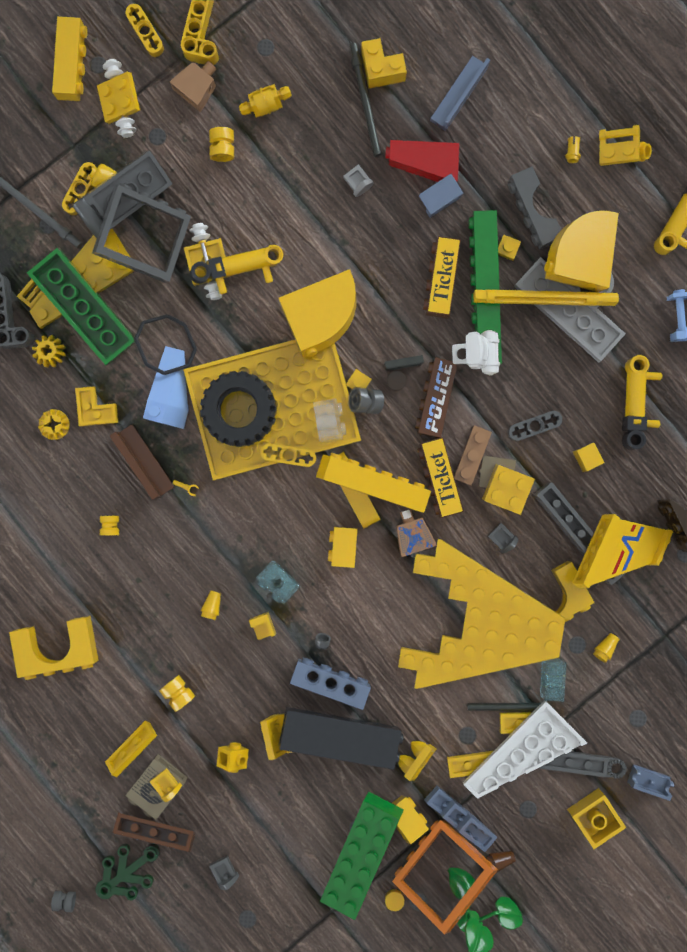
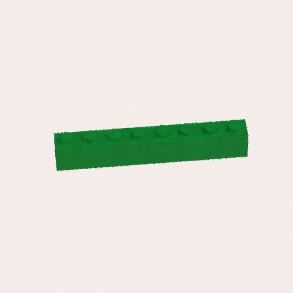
M497 210L473 211L472 216L468 219V228L472 229V236H469V248H472L469 263L470 267H473V274L470 275V285L474 286V291L486 289L499 290ZM471 293V305H474L471 321L472 324H475V331L473 332H478L481 335L484 331L492 330L498 333V361L501 365L500 304L474 303L473 293Z

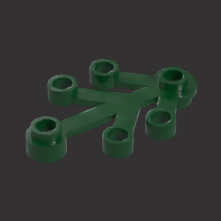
M128 844L120 845L117 851L119 855L117 875L112 879L111 871L115 864V858L111 855L106 856L102 861L104 868L103 879L97 883L95 888L97 896L101 899H109L112 895L126 896L128 900L136 899L138 889L135 886L129 888L119 887L117 885L120 882L141 884L143 888H150L154 882L152 875L142 876L132 873L146 862H153L158 858L160 848L156 844L147 845L143 855L128 867L126 865L130 846ZM121 848H125L127 853H122ZM148 852H153L154 856L150 857ZM106 860H110L112 864L107 865ZM149 879L151 883L146 884L144 880ZM106 887L108 892H104L102 888ZM129 891H134L135 895L131 896Z

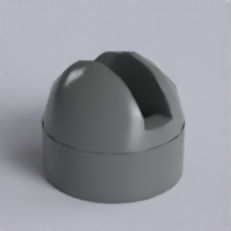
M325 633L317 634L315 638L316 647L323 650L327 649L330 645L331 637Z

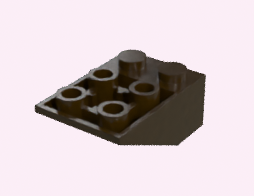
M672 499L657 500L659 504L658 510L662 516H665L668 530L673 531L677 548L682 550V552H687V510Z

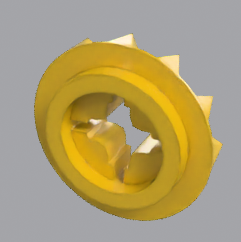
M50 409L44 412L39 419L38 428L46 438L58 440L67 434L69 419L62 411ZM52 419L55 422L61 423L56 425L54 430L52 427L47 426L52 423Z

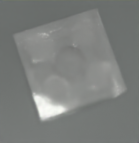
M337 399L313 402L320 444L343 440V435H346L345 423H340V416H343L341 403H337Z

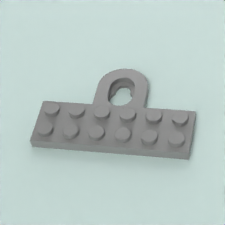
M541 257L514 286L517 290L581 292L580 287L545 279L546 272L544 267L546 262ZM612 273L610 280V288L597 293L612 292L614 287V278ZM534 304L598 363L605 358L626 334L598 309L600 305Z

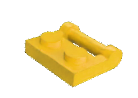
M639 125L619 130H599V164L601 166L640 161ZM633 136V141L607 144V139Z

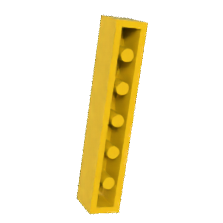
M331 453L330 456H322L316 475L317 478L415 511L425 512L431 491L424 489V484L418 482L410 484L408 483L409 479L400 476L397 479L392 478V473L383 470L381 473L375 472V467L369 465L361 467L359 466L360 462L348 459L346 462L342 460L341 455Z

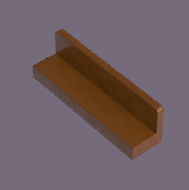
M133 425L128 426L121 432H114L110 435V438L152 500H157L174 488V485Z

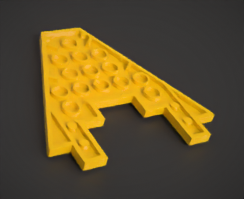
M438 539L435 556L416 553L413 573L451 579L448 599L467 602L462 638L442 635L439 654L401 647L398 667L417 671L415 689L559 658L565 617L442 539Z

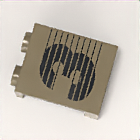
M159 754L126 794L131 804L134 806L138 805L143 809L146 816L149 818L153 817L155 820L170 801L164 802L161 799V796L150 783L151 779L166 768L182 786L188 778Z

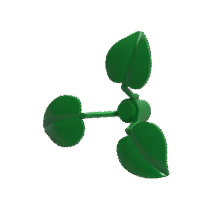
M449 868L447 871L449 873L451 890L456 898L461 900L473 885L475 879L463 869ZM500 897L495 903L497 911L479 917L476 911L469 910L468 908L457 923L459 928L465 932L469 952H489L493 947L492 933L486 926H483L481 921L498 915L500 925L506 929L514 930L522 925L523 917L514 901L508 897Z

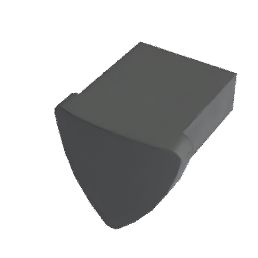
M499 523L487 535L500 549L499 552L501 554L514 549L519 540L502 523Z
M228 855L210 863L209 867L219 889L228 890L239 877Z

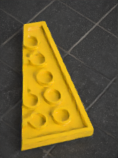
M111 228L104 247L130 257L117 234ZM93 235L71 262L99 294L134 272V270L92 254L96 238ZM45 294L29 311L41 329L63 316Z

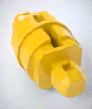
M275 84L264 88L261 87L259 90L248 94L250 102L246 101L240 104L239 109L242 115H249L251 112H254L257 118L283 108L281 100L289 99L292 94L289 87L286 86L278 91Z

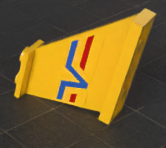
M615 514L602 515L572 584L579 588H590L591 585L646 565L659 566L663 560L667 545L670 543L673 531L621 520Z

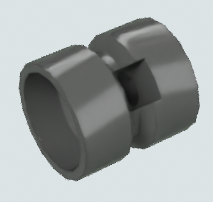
M355 387L349 394V408L355 413L379 414L384 406V395L381 390Z

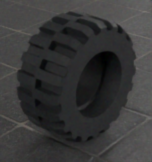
M231 371L229 374L219 375L216 381L213 379L209 383L210 387L205 389L203 393L205 394L204 398L201 399L200 405L202 410H200V414L203 417L204 426L213 437L227 445L242 447L261 441L271 431L270 428L276 420V401L271 390L263 380L254 374L251 375L244 371ZM236 391L250 394L257 405V413L254 420L249 425L240 428L228 425L221 415L223 400L227 395Z

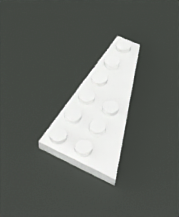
M544 700L463 782V785L478 799L498 789L499 786L517 779L518 776L524 773L527 774L553 761L554 758L564 753L567 754L580 745L587 744V742Z

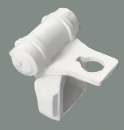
M492 330L484 331L481 335L478 332L468 333L466 335V344H455L452 346L453 364H468L471 369H482V373L487 375L498 373L500 366L498 361V333ZM466 349L465 359L457 357L458 350Z

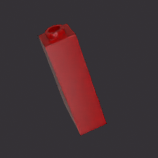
M390 140V146L386 147L385 159H389V166L436 182L452 174L456 182H458L459 143Z

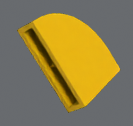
M594 211L582 215L567 224L557 234L551 244L544 267L546 272L545 279L596 292L610 288L619 213Z
M350 269L279 297L280 305L303 358L315 356L319 351L328 348L338 341L349 328L355 315L357 301L354 278Z

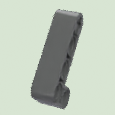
M0 273V290H2V292L0 291V298L3 297V303L0 305V318L5 316L4 323L0 324V347L4 349L29 347L34 342V335L23 327H14L10 281ZM26 333V339L20 341L21 334ZM7 335L6 342L1 343L2 336Z

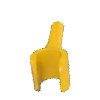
M176 480L173 481L174 485L187 490L189 495L196 496V494L190 492L191 487L199 489L196 484L187 485Z

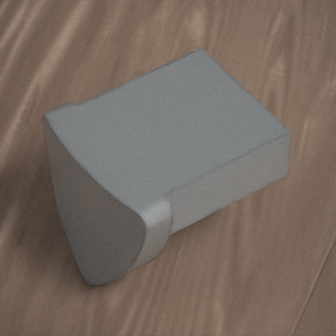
M359 164L343 176L344 180L354 191L355 197L365 193L374 184Z

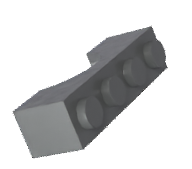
M532 166L511 175L508 181V188L510 193L515 195L518 210L522 211L524 215L523 221L526 228H529L532 233L531 239L533 244L538 246L540 250L552 244L561 228L556 218L543 217L534 208L533 193L537 190L540 182Z

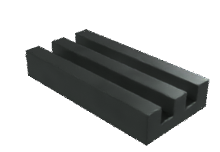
M423 355L385 361V371L422 365L424 362Z

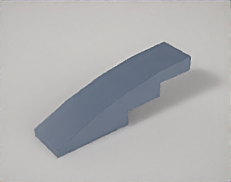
M436 785L424 799L430 807L440 813L442 818L484 852L497 839V836L439 786Z

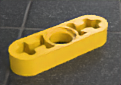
M130 4L126 8L128 21L149 55L153 57L160 56L164 51L160 37L142 8L138 4ZM134 11L139 16V22H137L135 16L132 15ZM143 26L150 28L149 33L146 35L140 33V29ZM150 39L157 45V49L152 48Z
M86 162L80 167L62 201V208L69 215H77L78 213L74 208H69L68 204L78 201L77 198L81 199L93 188L91 185L92 178L86 174V170L90 171L91 168L96 167L93 163ZM80 184L86 187L82 194L76 193V187Z
M268 443L263 445L260 451L262 458L271 462L311 467L316 462L315 453L309 449ZM272 447L273 451L278 452V448H282L280 460L276 459L277 455H271L270 458H267V454L264 451ZM292 450L294 458L291 461H286L283 458L284 451ZM297 451H301V456H306L307 453H310L313 461H309V464H306L305 460L299 459V463H296Z

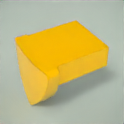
M167 768L150 781L164 802L170 801L182 787L181 783L175 780Z

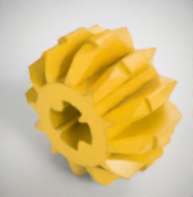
M43 335L41 338L42 342L35 340L38 346H33L32 350L37 352L32 356L33 358H38V364H43L44 367L48 368L50 365L56 367V361L63 363L60 356H66V353L61 352L66 347L63 344L61 345L59 338L55 339L53 335L47 338ZM52 349L51 353H46L47 350Z

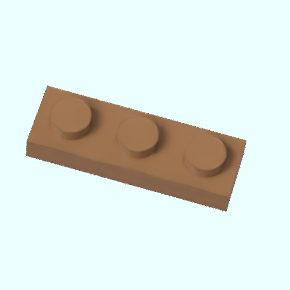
M475 425L473 426L456 469L455 480L472 486L492 432Z

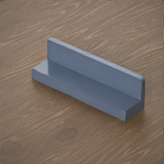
M474 56L471 57L431 117L430 121L444 131L448 129L488 69L490 59L487 58L483 63Z

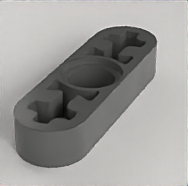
M550 411L516 423L509 427L508 436L513 441H520L557 428L562 423V416L557 411ZM550 415L557 417L555 425L552 422L545 424L547 428L544 429L543 421L550 419ZM532 421H537L540 424V429L536 432L530 429ZM514 427H516L517 430L526 427V430L529 433V435H526L525 431L520 433L518 438L517 435L513 436L512 432L515 431Z

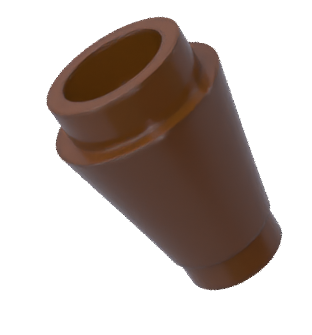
M512 850L489 853V856L485 857L498 869L497 872L516 862Z

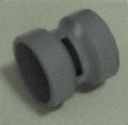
M55 890L52 897L51 910L56 912L64 910L65 912L72 913L76 902V892L69 891L68 893H63L62 891Z

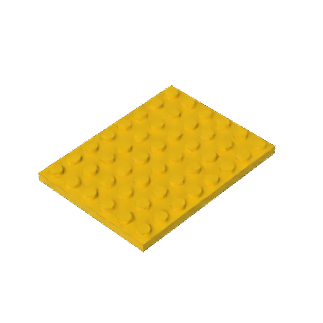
M291 340L183 369L213 480L277 464L278 462L267 461L261 456L262 446L268 443L309 449L314 453L361 441L354 412L349 408V393L335 343L319 351L315 356L303 358L296 340ZM231 371H244L251 375L254 374L263 380L271 390L276 401V420L270 428L271 431L261 441H257L250 446H230L213 437L204 426L203 417L200 414V410H202L200 405L201 399L204 398L205 394L203 393L205 389L210 387L209 383L213 379L216 381L221 374L226 375ZM243 391L230 393L221 404L222 418L232 427L240 428L249 425L257 413V405L254 398ZM269 447L264 453L267 454V458H270L271 455H277L276 459L280 460L282 448H278V452L272 450V447ZM292 450L284 451L283 458L286 461L292 460L294 452ZM297 451V458L303 457L300 455L301 451Z

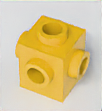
M232 742L228 746L218 747L216 766L231 773L247 769L249 749L242 747L240 743Z

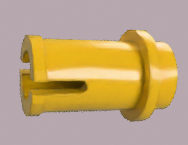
M575 136V144H573V137L568 138V151L565 155L568 163H577L581 158L579 154V137Z

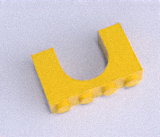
M566 561L551 570L563 594L562 603L555 612L565 617V622L574 618L575 613L589 610L591 608L590 605L594 601L587 588H579L572 584L577 573L573 563Z
M91 616L67 621L70 649L62 660L48 659L40 652L34 626L9 632L17 678L24 677L25 680L36 678L37 674L43 673L44 676L56 674L55 671L58 670L66 673L74 671V667L81 666L82 669L93 667V664L99 660Z

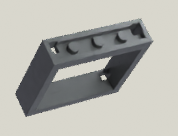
M118 184L113 188L92 254L161 282H170L191 216L187 215L186 211L181 208L173 209L169 207V204L165 201L151 199V196L147 193L132 191V187L129 185ZM121 195L181 220L164 271L104 247Z

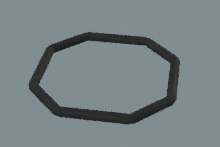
M168 314L142 321L134 337L144 365L162 375L189 368L197 351L186 323ZM168 318L184 327L193 351L186 365L163 371L147 362L138 338L145 324Z

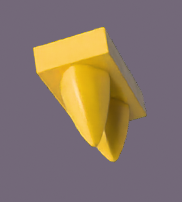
M421 741L411 742V750L416 759L407 755H400L398 764L405 773L404 777L409 781H415L437 750L431 744Z

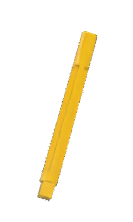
M487 289L475 290L473 293L474 303L615 306L619 302L618 293Z

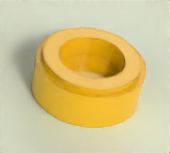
M392 889L387 892L385 904L389 910L399 911L404 906V896L401 891Z

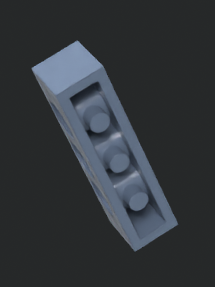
M308 658L298 659L290 684L356 708L364 709L371 689L368 680L361 677L354 679L349 677V673L339 670V673L332 671V667L321 664V666L313 664L314 661ZM315 671L319 677L316 680H311L308 677V673ZM334 678L337 683L334 686H328L326 680ZM348 684L355 687L351 693H347L344 690V687Z

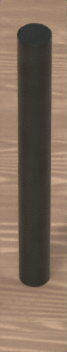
M467 703V710L534 711L541 703Z

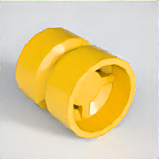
M228 127L211 128L209 130V142L212 144L209 147L210 159L217 162L234 160V146H232L234 143V130Z
M180 675L176 676L159 690L165 699L170 700L169 705L175 712L195 697L190 688L184 687L185 682Z

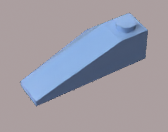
M165 346L159 369L167 371L185 365V351ZM184 370L167 375L157 372L143 418L184 429L189 412Z

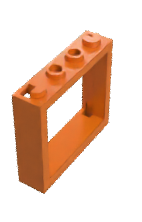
M437 820L431 826L430 834L424 836L419 841V848L416 852L412 851L406 859L408 862L405 866H401L394 875L396 877L392 882L445 935L450 933L498 869L446 820ZM442 830L484 869L445 921L403 881Z

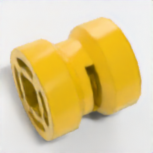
M100 516V523H102L100 535H119V529L117 528L119 516Z

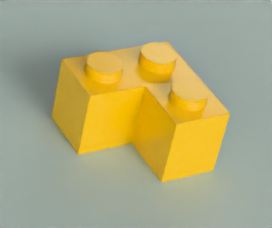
M380 38L361 43V54L368 89L405 82L407 71L403 53L384 57Z

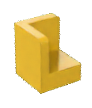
M595 443L573 451L582 472H587L604 463Z
M269 612L250 618L249 623L251 628H254L258 640L276 635Z

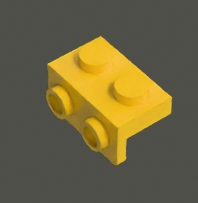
M285 714L272 715L260 722L269 760H275L285 753H292L280 750L278 746Z

